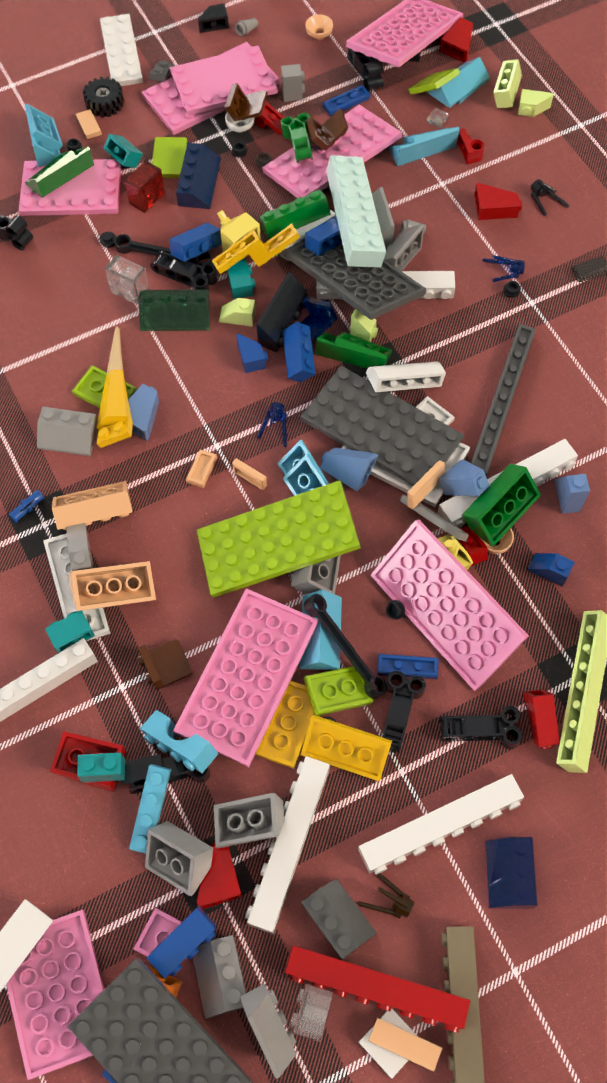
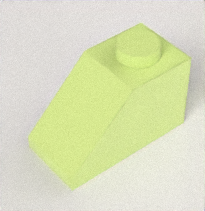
M522 89L518 115L534 117L551 108L554 93Z
M236 298L223 305L219 322L253 327L256 315L255 300Z
M354 309L351 315L350 334L371 342L378 332V328H376L377 320H370L357 309Z

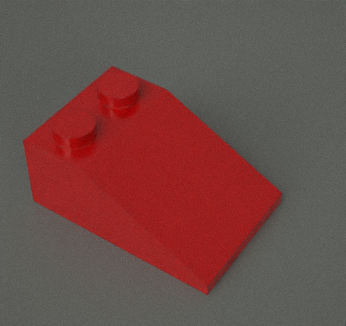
M63 731L50 773L82 783L77 777L78 755L122 753L125 758L127 751L123 745ZM118 781L84 782L83 784L115 792Z

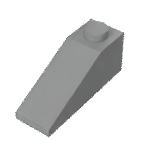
M82 523L66 527L72 571L93 569L86 524Z

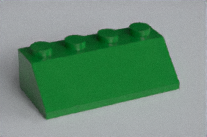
M319 190L313 191L305 197L297 198L289 204H283L275 210L265 212L259 216L258 223L261 230L270 240L290 224L296 230L331 214L327 198Z
M510 463L466 509L462 516L474 533L487 544L494 547L541 494L527 467Z

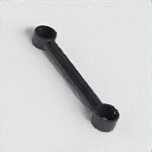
M120 234L114 240L116 250L121 254H127L130 251L158 256L159 251L170 254V248L131 241L130 236L126 234ZM126 242L128 243V244L125 245V246H120V245L123 244V243H126ZM207 251L187 261L202 266L206 262L200 261L207 258L209 259L207 262L212 263V256Z
M319 594L310 596L304 602L306 613L312 617H317L365 681L364 690L366 694L372 699H377L385 694L388 690L386 681L381 676H374L327 613L326 600Z

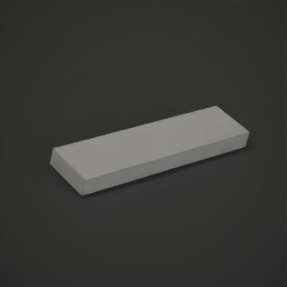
M402 495L400 501L407 505V496ZM419 503L413 509L458 540L466 541L469 537L466 532L423 504Z

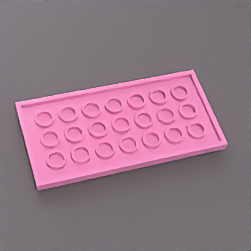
M404 0L348 39L346 47L355 52H361L368 57H374L381 62L392 64L394 67H400L448 31L460 17L463 18V13L428 0Z
M245 42L222 54L250 48L251 46ZM268 66L275 84H280L279 77ZM172 77L165 82L142 91V97L173 135L226 110L225 107L187 116Z
M358 105L344 114L348 130L332 147L324 151L321 147L315 146L311 142L310 136L308 139L313 160L309 158L297 163L294 148H291L263 166V173L297 198L305 197L313 191H322L329 186L326 170L330 155L363 157V161L366 162L401 139L402 132L361 105Z
M415 520L370 575L392 600H399L403 603L405 615L474 691L478 690L529 637L420 520Z
M246 589L173 732L186 739L197 734L209 741L218 754L249 768L319 620Z

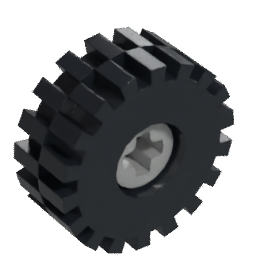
M100 77L98 80L94 78L93 82L89 81L88 85L84 86L83 97L86 109H90L96 117L99 115L101 117L105 115L111 117L112 113L115 115L117 110L119 112L122 110L121 107L124 106L123 91L120 83L116 82L114 78L111 80L110 77H106V79Z

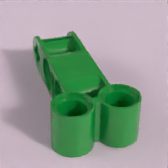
M301 113L296 118L285 117L280 122L283 137L292 140L297 163L309 158L313 160L308 139L310 134L307 120L310 118L308 113Z

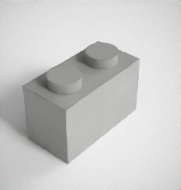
M300 64L281 66L284 102L302 100V93H305V85L302 83V81H305L304 70L301 71Z

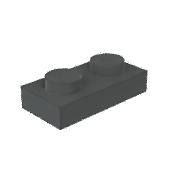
M168 61L158 62L149 73V80L165 82L171 74L170 67H174V64L168 63Z

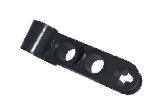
M348 48L347 59L363 78L365 89L369 92L383 87V78L381 76L383 73L382 62Z
M0 215V238L10 241L17 249L24 250L33 239V235L26 229L28 224L22 217L16 215L11 219Z
M159 251L156 260L150 264L151 269L155 273L193 287L195 295L200 298L208 296L210 292L209 285L215 284L218 280L216 267L211 262H206L200 266L189 261L184 262L169 253Z
M392 671L388 675L387 686L388 690L393 693L382 737L392 740L390 750L400 754L413 699L423 696L426 683L420 676H413L406 680L402 672ZM398 679L401 681V684L395 686L391 683V680ZM418 684L421 690L415 691L411 688V685Z
M506 706L500 715L441 717L438 719V722L441 723V736L439 738L445 742L501 740V744L505 748L514 749L522 739V732L516 727L520 718V712L514 706ZM511 714L514 717V721L506 720L504 715ZM513 734L516 737V741L508 740L506 735Z
M171 756L162 759L163 767L171 769L168 784L191 776L196 782L202 783L210 777L209 767L205 769L202 775H196V769L191 771L183 764L182 760L177 762ZM145 781L130 784V794L143 792Z

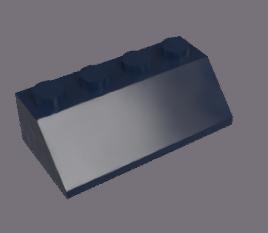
M187 143L176 190L178 206L202 209L211 208L221 157L204 144Z

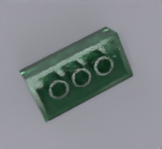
M209 289L140 290V331H210L211 300Z

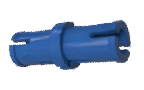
M35 490L27 499L20 501V505L8 514L9 517L17 523L28 512L31 513L33 511L32 508L45 497L39 490Z

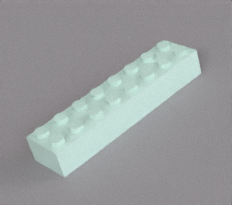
M330 155L326 172L347 266L381 268L386 249L363 157Z

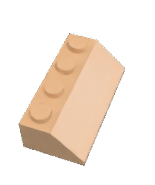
M126 481L53 497L52 512L58 530H66L68 526L85 523L87 526L97 520L104 522L115 516L125 517L133 512Z
M150 561L71 571L68 575L71 596L76 611L156 600Z

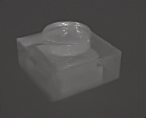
M435 108L427 117V123L441 129L448 120L449 114Z

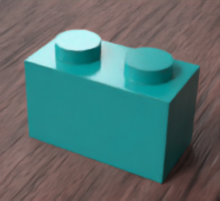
M109 134L103 147L106 152L123 166L137 168L143 155L140 150L123 136Z
M243 258L227 270L233 299L253 296V289L256 288L254 278L250 277L252 275L251 264L248 265L246 258Z
M82 611L71 612L66 618L54 621L49 627L45 628L57 653L83 638L87 641L95 636Z
M122 753L78 755L77 777L82 783L125 780V758Z

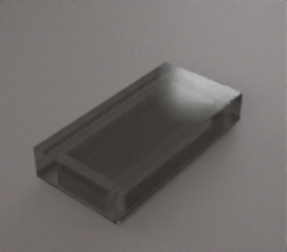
M602 256L574 265L572 272L580 283L607 274V261Z

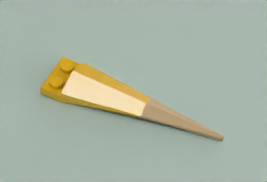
M117 326L115 327L96 426L98 429L97 445L100 448L132 436L133 421L123 372L120 329Z

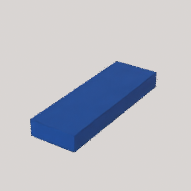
M360 85L323 102L322 107L331 117L339 109L344 111L369 100L370 93L363 85Z
M378 654L377 675L388 676L392 671H400L405 677L420 676L425 679H438L439 658Z

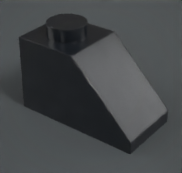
M224 3L211 5L198 18L199 33L229 28L228 14Z

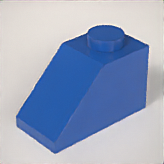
M237 334V346L245 373L266 369L265 361H268L266 350L263 351L260 343Z
M535 553L527 570L563 587L575 562L557 553Z

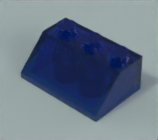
M508 837L485 841L489 908H535L537 906L533 837Z

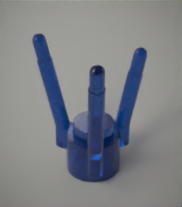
M496 255L492 256L493 259L483 258L484 262L509 265L508 271L512 272L510 275L494 278L493 282L519 278V274L524 273V260H515Z
M278 402L271 404L270 410L267 411L266 418L256 437L257 439H260L269 419H271V425L274 421L277 422L282 419L283 446L287 447V414L284 413L285 406Z

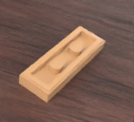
M439 460L407 492V505L409 508L414 509L439 483L438 479L445 474L444 462Z
M379 1018L376 1019L369 1038V1042L433 1072L442 1050L441 1047Z

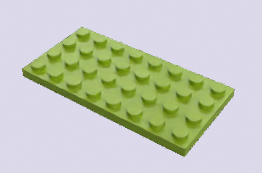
M340 480L197 529L210 594L213 598L361 548Z

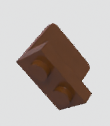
M238 83L232 84L225 109L234 122L257 117L262 114L268 93L266 90L245 95Z
M341 109L336 111L323 125L319 124L312 117L307 120L311 142L315 146L321 147L324 151L332 147L348 130L344 112Z
M178 640L170 641L148 651L146 645L138 647L140 655L137 656L141 667L146 666L148 672L145 673L149 684H154L156 690L192 674V669Z

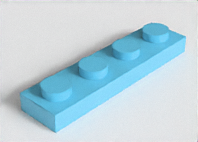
M154 764L149 765L129 847L130 850L146 854L148 829L159 824L171 774V769Z

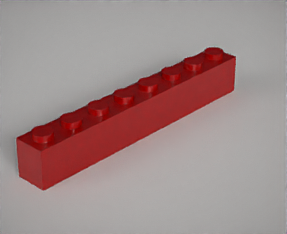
M292 947L285 971L286 974L291 975V981L303 984V981L307 980L312 982L311 987L323 991L326 986L334 989L333 994L346 998L348 993L356 996L355 1001L368 1005L370 1000L378 1003L377 1008L389 1012L391 1007L400 1010L399 1015L413 1019L415 1014L423 1017L422 1022L436 1026V1022L446 1024L445 1029L459 1033V1029L465 1030L471 1003L469 999L300 947Z

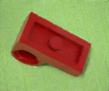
M265 101L262 114L254 117V123L260 128L268 125L280 135L282 133L280 122L285 117Z
M465 128L459 129L457 143L466 164L480 162L483 158L484 142L479 139L471 140Z
M468 526L462 528L461 530L466 532L469 537L466 541L458 540L457 538L456 540L473 561L471 566L488 560V548L485 543Z

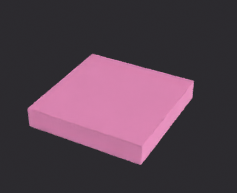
M155 908L134 950L147 957L181 921Z

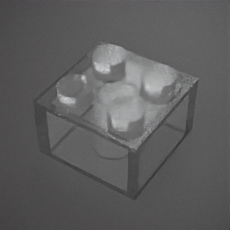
M117 254L106 266L105 272L110 291L115 295L124 297L129 302L139 304L150 290L145 268Z
M306 984L305 989H300L297 999L300 1009L298 1013L294 1012L290 1028L294 1029L293 1034L320 1043L333 992Z

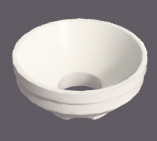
M226 113V125L238 133L247 131L254 124V117L234 122L229 113ZM239 123L244 124L243 127H237L236 125Z

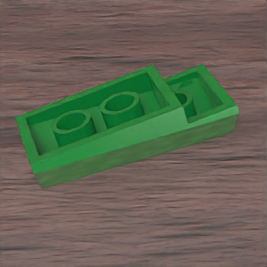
M87 146L75 152L70 150L60 154L28 179L25 184L43 198L94 165L90 148Z
M326 332L317 338L315 355L367 369L373 366H386L392 353L391 349L346 332L338 336Z

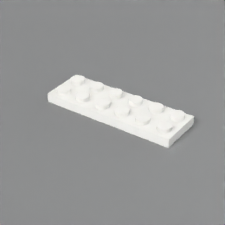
M130 14L100 18L111 79L114 78L121 86L143 83Z
M67 533L43 540L64 618L71 612L76 611L68 577L72 569L68 552ZM104 608L82 611L95 635L89 640L111 634Z

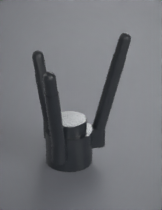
M541 179L534 181L531 185V190L533 191L531 196L535 199L544 216L547 214L538 196L543 197L548 193L561 204L569 207L568 203L554 194L557 191L545 184Z

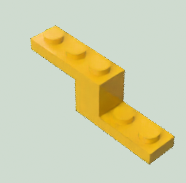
M290 224L263 244L253 230L214 258L212 262L218 272L222 274L249 254L256 265L260 267L290 244H293L300 238V235L293 225Z

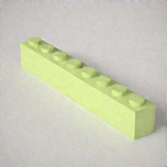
M602 610L584 611L556 762L567 772L587 773L607 659V614Z

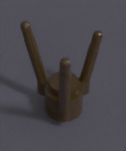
M381 873L377 874L387 886L398 894L396 897L383 888H378L379 892L394 901L392 907L395 910L360 901L357 905L390 914L399 919L401 916L407 918L415 902Z

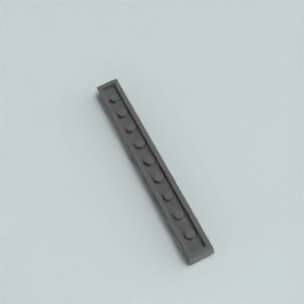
M519 324L471 461V464L483 469L486 476L536 331L535 328Z

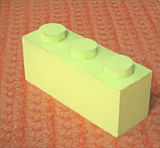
M519 60L503 61L493 92L497 108L513 107L522 77Z

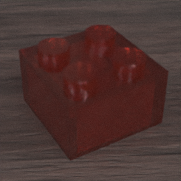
M146 160L124 181L129 204L143 213L151 208L165 193L161 169Z

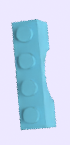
M156 710L140 728L145 734L143 738L150 745L155 743L157 748L163 753L169 752L170 756L177 762L182 760L183 764L191 771L196 769L203 773L218 755V752L209 741L197 734L185 740H175L176 734L173 732L175 724L168 716Z

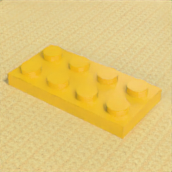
M290 681L255 756L295 769L311 716L314 715L305 685Z
M312 715L300 755L380 782L392 740Z

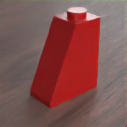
M460 17L441 38L440 52L463 63L467 62L473 23Z
M476 183L474 197L478 220L518 218L519 211L522 210V200H519L518 193Z
M543 689L523 692L534 744L541 747V749L554 748V745L560 744L554 695Z
M215 843L211 844V847H213L211 868L200 884L197 905L201 909L242 898L229 846L216 848Z

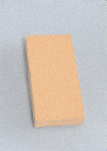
M90 109L76 114V118L87 140L102 135Z
M199 450L187 476L186 483L204 488L216 462L217 454Z
M237 458L232 462L235 474L261 490L266 488V476Z

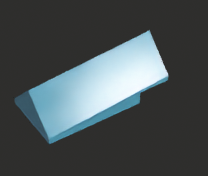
M480 57L465 62L458 67L460 71L458 76L440 88L426 91V93L449 108L456 103L461 104L490 79Z
M26 103L25 110L38 167L45 166L61 154L59 150L63 144L54 118Z
M459 127L403 137V144L390 146L389 151L396 165L400 166L455 148Z
M299 440L277 463L285 474L283 480L294 496L329 484L303 440Z
M323 589L303 596L302 613L308 615L304 609V602L313 594H319L327 602V613L341 630L342 597ZM320 620L300 660V669H340V647Z

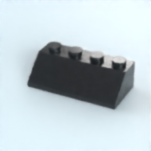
M287 273L256 324L258 343L262 347L276 353L280 347L284 346L282 331L300 319L302 309L306 308L309 302L307 290L292 273Z

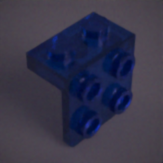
M307 296L303 302L309 315L300 323L310 327L311 340H316L338 318L333 310V305L329 301Z

